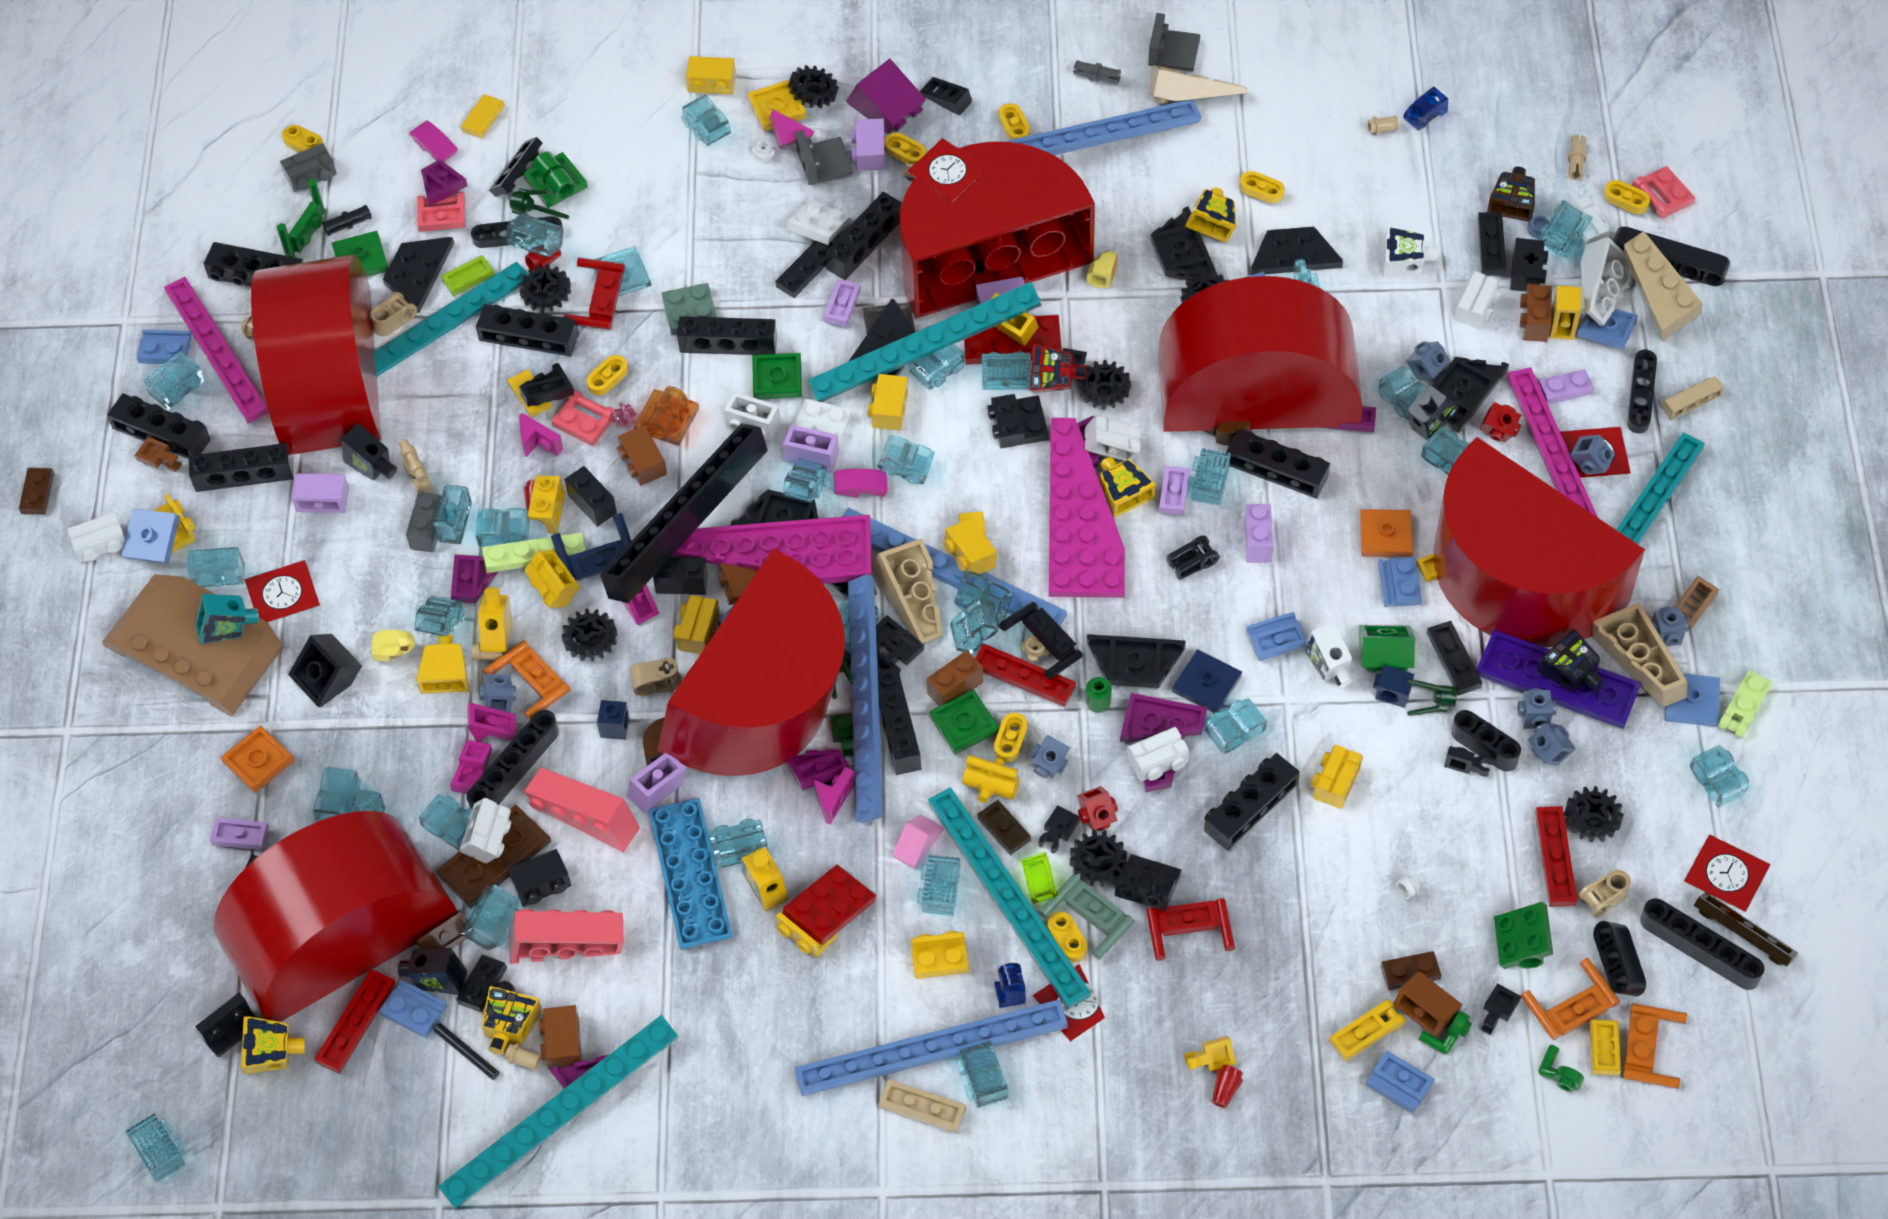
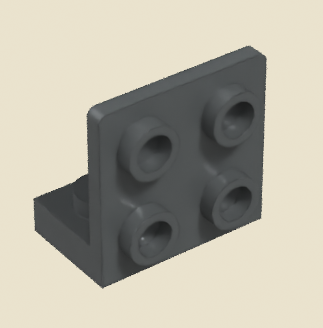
M1156 13L1149 45L1148 65L1194 71L1200 34L1169 30V24L1165 23L1166 14Z
M804 130L795 132L796 150L809 185L853 174V168L841 137L812 143L811 139L806 138Z

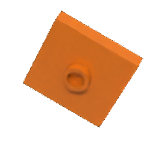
M1360 509L1362 556L1412 557L1411 510Z
M261 725L220 757L222 763L254 794L295 761L294 757Z

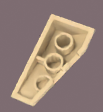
M1157 65L1152 66L1150 95L1155 97L1157 102L1168 104L1169 100L1182 101L1248 93V88L1242 85L1216 79L1213 81L1196 74H1191L1190 76L1180 70Z
M921 538L878 553L872 560V572L879 587L912 635L925 644L941 638L943 633L939 607L936 604L935 592L937 591L936 583H933L932 576L933 562Z

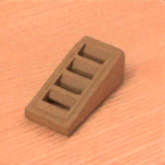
M1700 576L1696 577L1674 607H1680L1682 612L1691 617V620L1688 621V630L1692 629L1709 608L1720 590ZM1698 589L1708 597L1705 599L1695 591ZM1692 596L1703 604L1699 606L1690 600V597ZM1688 604L1689 606L1697 610V612L1693 613L1692 611L1684 607V605Z

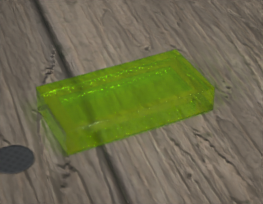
M1044 852L1022 859L1021 862L1032 903L1036 904L1057 897L1058 892L1047 853Z

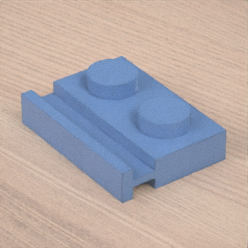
M142 331L143 337L140 340L137 353L138 363L186 365L190 349V339L192 340L190 331Z
M1390 558V560L1386 561L1379 559L1378 569L1384 607H1388V605H1396V607L1421 605L1422 596L1416 558Z
M1294 612L1246 626V633L1250 637V642L1259 661L1305 648L1307 643L1305 634L1299 621L1296 620Z
M401 979L398 987L392 991L379 1012L381 1016L427 1038L441 1018L442 1012L448 1006L445 1001Z
M1386 1051L1371 1076L1366 1080L1365 1086L1414 1114L1416 1108L1434 1084L1435 1079L1391 1052Z

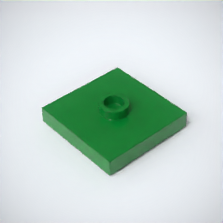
M378 231L331 242L335 257L356 255L367 277L387 272L388 265Z
M801 353L752 355L753 398L802 397Z
M974 689L929 711L930 719L954 755L997 734L999 731V726Z

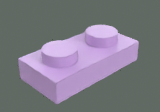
M837 280L823 316L824 322L847 327L861 292V284Z
M1586 369L1541 379L1538 383L1547 404L1590 395L1594 391Z
M1165 466L1159 513L1184 515L1190 469Z
M216 817L210 842L213 846L264 850L269 825L267 822Z

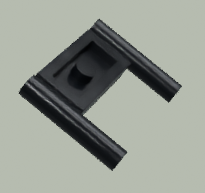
M1030 602L1001 621L999 627L1002 631H1006L1022 621L1044 647L1059 660V662L1045 671L1046 678L1052 679L1080 660L1083 654L1079 649L1074 648L1076 643L1043 608L1038 610L1037 604Z

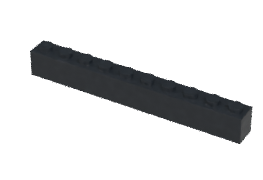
M741 423L601 573L600 577L608 599L629 604L765 455L768 449L761 427Z

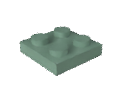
M708 283L661 292L671 335H675L678 332L679 316L717 317Z

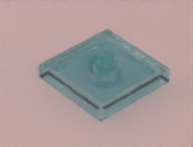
M636 246L594 259L625 264L619 296L652 286ZM594 269V272L597 276L598 270Z

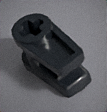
M1201 535L1196 537L1190 543L1167 555L1166 561L1171 568L1177 566L1175 574L1178 580L1184 579L1203 569L1210 568L1218 562L1220 555L1211 548L1207 536Z

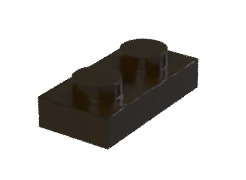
M996 800L977 814V819L1009 855H1012L1031 841L1030 834L999 800Z

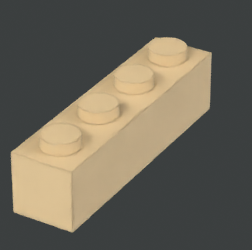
M1716 376L1707 378L1702 383L1694 384L1689 389L1682 390L1677 395L1665 399L1662 410L1670 420H1673L1722 396L1724 386Z

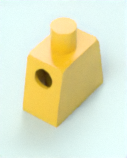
M496 587L485 589L478 612L481 652H506L513 626L509 596L500 594V590Z
M440 634L437 645H427L424 647L417 675V683L421 694L468 692L470 690L463 649L460 644H453L452 635Z

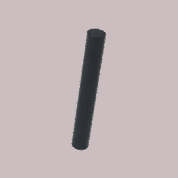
M439 1023L435 1026L433 1031L491 1080H495L499 1076L500 1072L443 1024Z

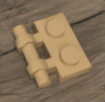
M407 439L401 440L399 442L400 453L405 460L402 463L407 474L414 476L415 479H412L417 493L435 494L426 468L419 460L414 446L410 445Z

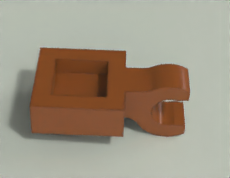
M151 437L145 440L135 454L137 461L156 469L161 463L174 472H177L182 466V463L176 461L179 457L170 452L171 449L168 444Z

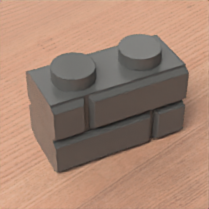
M323 143L280 161L284 176L293 192L308 189L307 182L309 179H315L317 182L327 181L337 174L334 162Z
M420 492L416 496V504L413 507L406 537L409 541L410 549L434 552L446 509L441 495Z

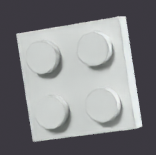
M808 200L787 221L786 229L829 245L849 224L850 215L838 209L824 206L817 201Z
M805 398L795 426L838 435L840 448L852 417V410Z

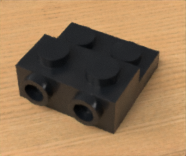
M1015 394L991 398V405H987L989 420L994 419L995 425H992L994 440H999L1000 448L1049 440V433L1039 395L1016 399Z
M1131 854L1117 879L1114 896L1166 912L1181 877L1182 869Z

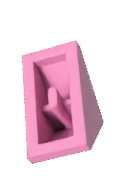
M923 815L906 822L893 857L916 869L941 835L944 827Z

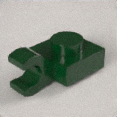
M853 713L830 715L833 743L841 742L844 757L853 756Z

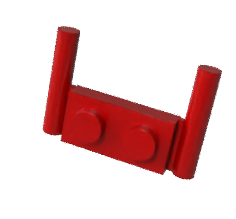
M578 257L577 267L598 270L588 312L589 317L565 314L564 317L575 319L577 325L611 330L623 273L625 272V264Z
M1219 898L1215 901L1168 906L1166 912L1156 908H1148L1146 910L1156 961H1162L1166 958L1161 934L1163 936L1215 930L1217 926H1220L1225 951H1233L1235 949L1226 899Z

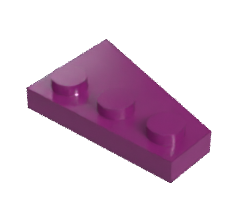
M1131 693L1120 742L1144 740L1173 727H1176L1179 733H1183L1184 736L1202 735L1207 707Z

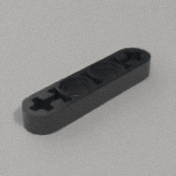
M549 216L535 218L543 224L542 232H540L537 225L522 219L476 225L471 230V238L476 247L489 248L556 240L563 235L564 230L562 221L558 217ZM526 228L535 229L532 234L523 233ZM504 230H509L512 232L507 237H502L499 235Z
M1647 349L1636 353L1632 370L1627 427L1630 431L1637 434L1648 430L1652 415L1657 356L1654 352ZM1644 359L1648 363L1647 369H1642ZM1646 378L1650 383L1648 385H1641L1637 382V379ZM1642 397L1646 399L1648 403L1645 405H1639L1635 402L1634 399ZM1638 413L1642 414L1641 424L1637 423L1636 420Z

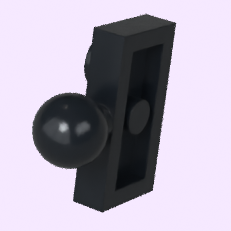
M482 954L456 998L458 1004L482 1013L486 1006L490 986L516 992L512 983L508 981L500 982L508 968L505 962Z

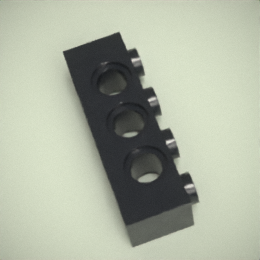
M883 191L825 252L826 270L846 280L900 223L902 202Z
M213 242L203 264L208 278L214 281H225L239 286H251L252 277L256 270L303 263V259Z
M484 304L476 324L479 341L569 357L572 356L579 336L575 319L552 316L546 313H534L523 309L505 308L500 305Z
M679 316L677 339L680 353L776 354L778 337L776 319Z
M122 393L107 414L112 429L144 442L148 437L168 444L171 449L170 452L189 459V455L201 454L211 440L207 427L202 422L189 420L180 413L169 412L157 404L146 403L137 396L131 397Z
M1238 429L1226 451L1225 465L1318 499L1329 476L1330 462L1320 457L1305 454L1299 449L1281 445L1275 440L1262 438L1250 431Z
M288 443L189 455V477L195 492L294 480L293 457Z
M898 667L879 670V711L895 773L900 775L921 770V754Z
M1277 752L1270 759L1268 757L1265 758L1258 766V770L1253 775L1248 774L1235 792L1230 791L1227 793L1219 807H1213L1208 811L1204 818V832L1228 851L1299 784L1300 771ZM1269 781V782H1272L1273 784H1272V785H1266V784H1264L1263 782ZM1246 798H1253V799H1255L1256 801L1249 802V801H1246L1245 799H1246ZM1227 815H1236L1237 818L1231 819Z

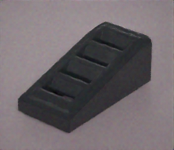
M932 77L920 90V93L925 98L957 115H961L972 102L968 88L936 77Z

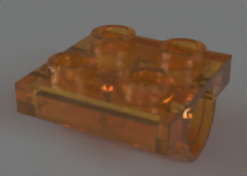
M668 386L664 392L654 389L634 424V429L645 425L651 437L680 446L699 410V403L688 400L686 394L676 387Z

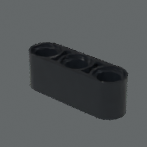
M1461 710L1456 713L1451 734L1457 742L1478 756L1482 754L1491 755L1494 757L1492 765L1502 771L1509 772L1517 767L1521 746L1515 739L1469 710ZM1460 725H1466L1469 728H1463ZM1482 739H1487L1490 742H1484ZM1504 753L1511 754L1512 757H1507Z
M1598 922L1595 925L1593 937L1611 990L1618 994L1635 997L1641 996L1646 989L1647 983L1628 927L1614 922Z

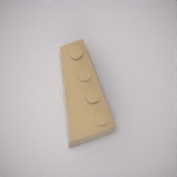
M1644 231L1624 244V257L1635 282L1638 284L1642 298L1649 309L1650 316L1657 327L1661 341L1702 314V302Z
M1640 602L1593 622L1592 638L1635 681L1641 682V687L1662 707L1687 698V680Z

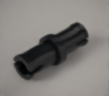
M363 205L350 212L343 211L340 216L323 221L322 225L326 234L330 236L346 228L350 230L353 228V225L368 219L370 220L372 216L368 206Z

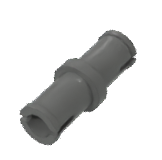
M1076 60L1074 64V69H1076L1073 70L1074 75L1089 77L1097 82L1103 80L1118 84L1120 81V69L1104 67L1101 63L1091 64Z

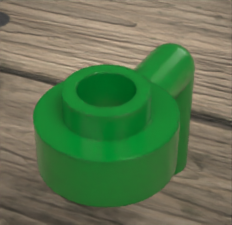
M1460 1010L1443 1041L1424 1030L1418 1040L1442 1054H1448L1459 1036L1465 1038L1472 1026V1023L1468 1021L1470 1015Z
M1549 1045L1538 1069L1539 1075L1555 1080L1557 1086L1564 1091L1572 1092L1573 1090H1579L1584 1081V1076L1577 1070L1567 1066H1559L1558 1069L1552 1068L1559 1048L1555 1045Z

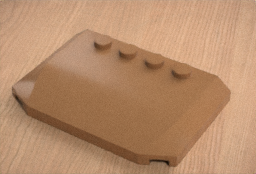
M154 574L102 641L103 646L124 658L129 656L206 698L211 706L232 717L283 649L282 643L268 622L259 618L257 624H245L242 636L239 638L199 644L195 621L202 594L214 593L183 576Z

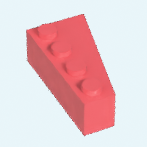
M541 767L524 790L530 801L529 805L536 811H543L621 852L626 850L640 829L624 798Z
M522 909L515 911L509 933L510 964L519 963V958L532 957V962L544 961V957L557 955L560 959H571L577 953H583L585 957L620 954L624 944L623 913H615L611 910L602 912H588L586 910L561 912L557 909L548 911Z

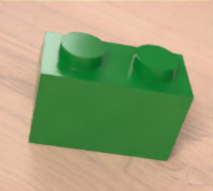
M1359 625L1360 662L1362 667H1366V670L1380 671L1384 668V665L1407 671L1408 668H1414L1415 636L1411 626Z

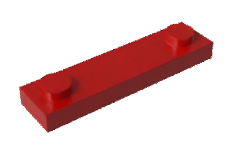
M984 643L975 657L982 665L984 674L1063 707H1066L1076 688V682L1061 675L1048 679L1045 676L1046 669Z
M1563 806L1536 807L1535 817L1549 907L1576 906L1577 895Z
M373 969L369 970L315 1057L316 1064L338 1074L341 1073L396 983L393 978Z

